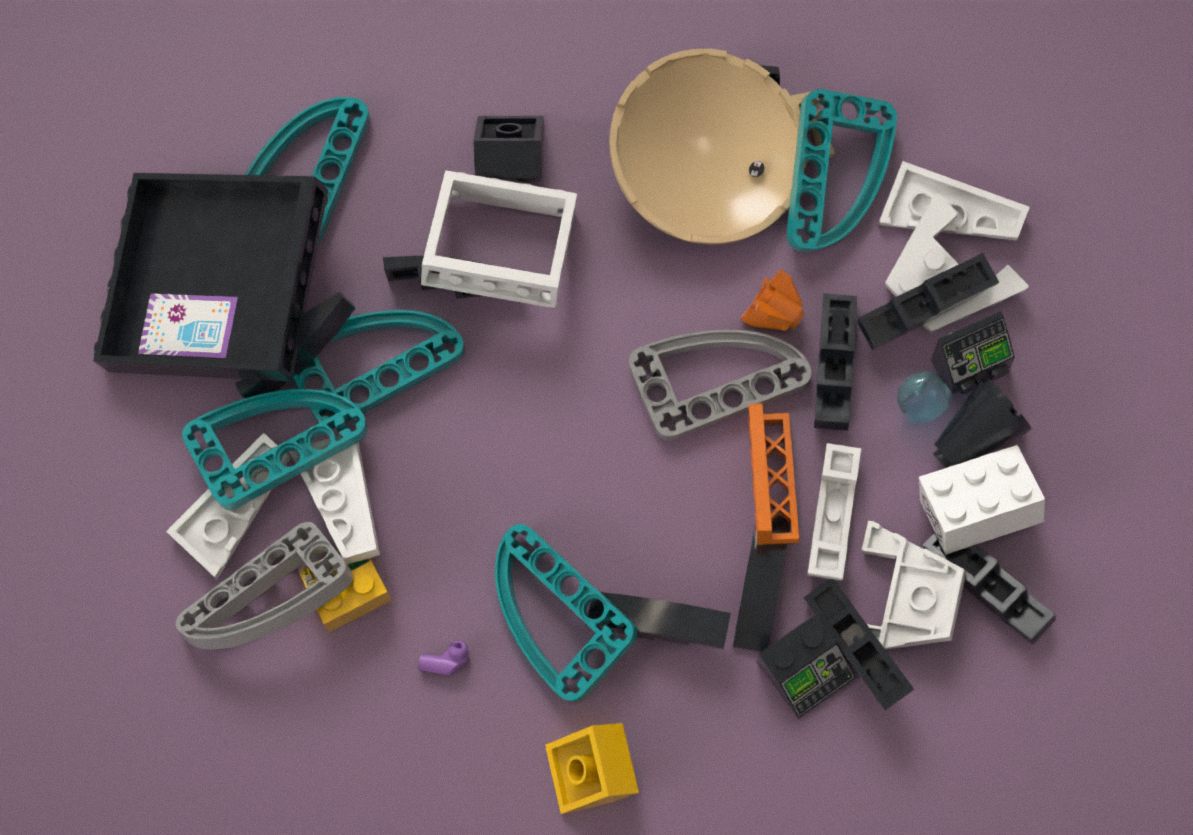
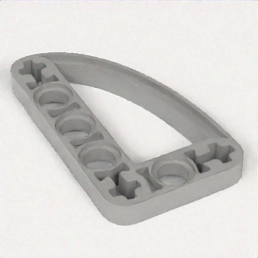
M710 330L673 336L638 347L629 357L630 373L654 430L661 439L666 441L680 439L748 412L749 404L763 403L764 406L800 392L810 383L812 373L806 358L789 343L774 336L745 330ZM721 347L759 350L783 360V362L680 402L676 399L660 361L661 358L675 354ZM644 357L646 361L652 360L649 363L652 378L646 380V373L643 367H636L639 364L638 358ZM791 368H795L797 372H804L801 381L797 382L795 378H789L784 380L783 386L785 388L780 389V381L776 373H780V379H783L790 375ZM760 379L770 380L774 385L773 392L769 395L759 394L755 390L756 382ZM652 386H661L666 390L667 395L664 400L654 402L648 398L647 391ZM730 391L738 392L742 396L743 402L738 407H728L723 401L724 395ZM700 403L706 404L711 409V415L705 420L696 419L691 412L695 405ZM686 410V417L690 423L689 426H685L684 419L675 424L674 431H670L668 427H661L664 425V418L670 417L671 421H676L682 418L681 411Z
M312 522L301 523L186 608L178 616L175 625L186 641L197 648L215 650L243 645L277 632L320 608L351 584L353 573L315 524ZM328 552L322 560L314 562L320 554ZM285 556L280 563L272 566V563L277 558ZM302 563H305L318 579V582L298 595L258 616L236 624L219 627ZM333 568H334L335 571L338 573V574H337L336 576H334V577H332V576L328 573V572H330ZM257 577L252 584L244 587V584L249 579ZM229 598L224 605H222L219 608H216V605L221 600Z

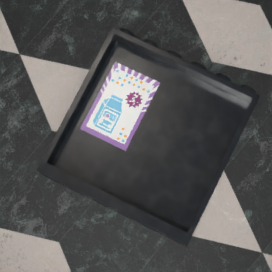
M133 173L132 183L127 191L128 201L125 215L121 220L120 239L118 247L114 252L115 262L112 276L107 284L106 304L100 317L101 327L98 341L94 345L93 362L108 372L292 382L328 189L315 176Z

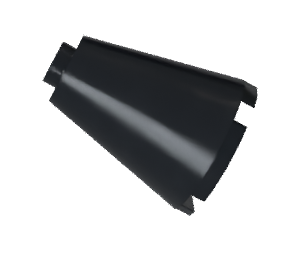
M984 377L935 441L934 445L938 450L933 455L945 468H948L951 465L954 466L984 456L1026 434L1032 428L1022 414L1017 415L1018 412L1013 407L1014 404L990 379L988 380L987 377Z

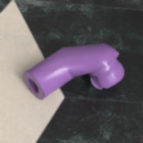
M454 641L450 644L451 647L441 656L421 653L418 670L442 675L454 673L466 664L469 658L467 644L463 641Z

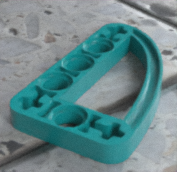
M825 89L813 90L803 98L800 109L787 225V241L794 250L813 252L836 243L860 222L869 209L883 181L894 143L897 112L890 103ZM818 98L819 104L824 106V109L818 112L817 121L809 122V120L811 121L816 117L817 107L811 103ZM844 103H850L855 107L857 115L854 120L846 119L843 116L842 106ZM881 111V116L886 118V121L879 124L877 117L869 116L866 119L864 118L865 114L874 115ZM833 126L877 134L870 166L858 196L842 220L830 231L821 234ZM809 129H815L821 134L822 142L820 146H813L808 142L807 132ZM806 161L817 165L818 176L815 179L808 178L804 174L803 165ZM802 194H808L813 197L815 207L812 211H806L801 207L799 199ZM812 218L813 221L810 220L805 223V234L810 235V239L803 243L802 237L798 236L797 232L803 229L805 219Z
M336 97L327 99L297 114L267 142L245 174L266 175L279 156L302 133L315 124L336 116L312 174L328 189V203L324 210L318 244L323 238L370 122L367 105L357 98ZM355 110H359L361 117L354 118L352 131L348 129L350 125L348 113L353 114ZM338 138H349L352 141L350 148L345 151L336 150L334 143ZM328 166H336L340 169V174L334 180H326L322 177L323 170Z
M386 310L349 317L329 343L351 335L385 328H415L436 335L337 389L333 387L317 356L308 364L309 368L299 371L298 373L301 374H296L293 378L299 389H306L305 383L307 379L312 376H319L324 381L320 390L344 396V398L350 401L351 394L355 389L365 388L369 391L367 401L361 404L354 403L362 413H365L458 362L465 353V345L461 335L451 324L428 313L410 310ZM449 340L451 344L457 342L454 345V353L450 354L448 350L442 351L445 341ZM433 347L435 353H438L437 355L440 360L437 363H435L433 354L429 350ZM423 355L429 359V365L426 369L415 371L410 367V362L415 356ZM393 371L399 375L398 383L390 388L383 386L380 383L382 375ZM310 408L318 423L329 418L327 415L323 416L325 409Z
M290 389L255 395L212 410L186 424L182 432V438L216 502L226 510H233L361 441L368 432V425L361 410L350 400L338 394L314 389ZM287 408H321L337 413L234 469L214 432L248 417ZM351 419L356 423L357 430L353 432L347 428L346 424ZM334 427H336L341 437V439L338 441L336 439L334 432L331 430ZM199 430L209 447L205 450H202L200 444L195 439L194 433ZM321 434L329 436L330 444L325 449L316 450L312 447V441L316 436ZM289 451L298 452L300 459L296 465L286 467L281 463L285 453ZM212 457L223 459L221 469L216 472H208L205 469L206 462ZM258 468H266L269 470V477L265 482L258 484L251 481L253 471ZM244 477L246 484L250 488L247 491L239 480ZM227 486L234 490L235 496L231 499H228L225 495L224 488Z
M525 524L513 525L508 529L498 546L495 559L496 590L506 622L522 652L544 681L564 700L569 702L582 701L634 645L637 640V628L623 612L535 530ZM519 533L523 536L527 535L526 541L536 550L531 553L520 545L516 548L518 545L516 536ZM545 554H551L555 560L553 569L547 573L540 572L538 560ZM514 557L526 566L596 633L561 673L545 656L521 614L513 586L512 569ZM569 577H576L579 581L577 593L572 596H566L562 591L564 580ZM593 600H600L604 605V612L598 619H590L587 615V606ZM611 620L621 628L626 625L627 628L624 631L627 635L626 639L623 641L618 638L614 641L616 633L604 624ZM593 650H602L605 654L604 665L599 669H592L588 665L589 654ZM579 665L584 671L593 675L590 680L583 676L578 681L577 686L580 690L577 693L572 691L566 692L569 688L566 683L569 678L576 680L582 674L581 671L577 670Z

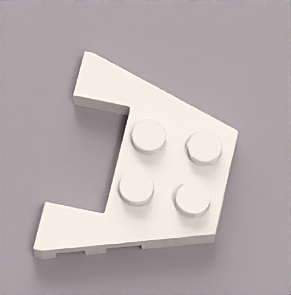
M939 192L931 199L885 282V286L896 297L920 286L925 280L958 265L934 239L959 214ZM1007 265L996 275L999 281L998 285L925 323L923 326L932 334L968 318L974 313L1024 293L1029 288V285Z
M868 521L862 552L867 555L896 559L882 626L867 624L885 650L952 641L966 575L965 570L933 552L922 549L907 541L906 538L882 528L876 522Z

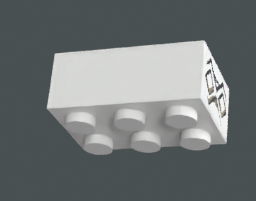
M1018 445L919 477L920 502L945 555L1044 522L1045 498Z

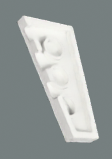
M903 161L880 218L879 225L915 229L931 199L939 192L959 213L958 217L941 232L1017 241L1030 207Z
M263 433L232 465L236 469L278 445ZM285 453L282 457L281 463L284 466L290 460L288 454ZM266 468L256 469L251 475V481L258 484L265 482L269 477V470ZM244 477L239 479L246 491L250 488L246 484ZM230 486L224 488L228 499L235 496L234 490ZM208 489L166 532L218 580L270 491L239 508L226 510L216 502L211 491Z
M340 435L336 436L337 441L341 439ZM330 438L314 442L312 447L316 450H323L330 444ZM359 442L301 473L346 564L380 555ZM289 451L297 464L300 454L295 451Z

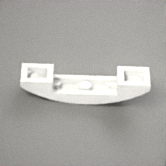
M829 443L826 445L808 576L843 580L861 448Z

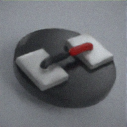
M760 161L753 162L749 167V173L753 177L761 176L765 170L764 164Z

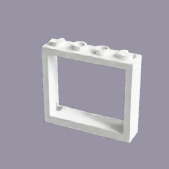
M445 170L422 262L421 285L556 308L575 216L577 193ZM451 198L562 217L550 275L437 256ZM431 271L440 272V274L431 273Z

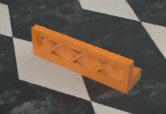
M763 403L749 404L748 428L757 545L799 543L789 413L763 414ZM783 424V434L774 442L765 435L764 425ZM783 442H784V449H782V448L780 447V445H781ZM774 451L785 459L786 462L777 473L767 466V458ZM785 473L787 475V481L782 478V476ZM776 483L788 491V496L780 505L769 497V490ZM788 504L789 513L784 509ZM780 514L790 523L791 533H772L771 522Z

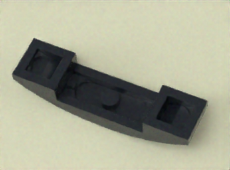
M778 515L771 522L772 533H789L790 523L781 515ZM756 526L753 533L733 647L762 652L769 647L787 543L757 545Z

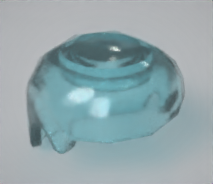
M927 370L907 377L899 386L897 392V403L900 410L914 424L928 423L938 418L948 408L952 399V393L943 379L933 371L929 372Z

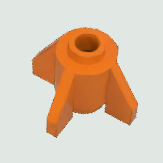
M780 269L771 280L767 277L764 278L761 290L756 295L752 305L741 316L740 320L749 326L785 331L789 327L792 329L796 328L805 314L801 310L803 301L792 277Z

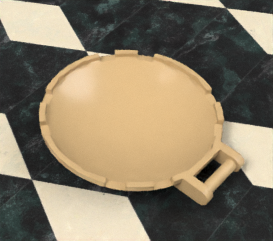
M691 49L665 56L650 64L631 81L614 111L610 127L609 149L616 180L634 209L645 220L668 235L684 241L706 245L734 243L752 237L772 225L790 206L800 108L803 98L810 92L790 96L785 88L782 89L769 76L770 72L748 58L743 60L729 55L727 51ZM818 98L811 103L817 107L816 117L811 121L809 120V122L817 121V115L820 112ZM811 129L815 145L820 146L822 142L821 134L817 130ZM832 144L830 146L829 158L835 156V151ZM755 161H760L765 166L763 174L759 177H753L749 173V167ZM806 161V162L804 163V165H803V172H804V169L806 168L807 163H810V161Z

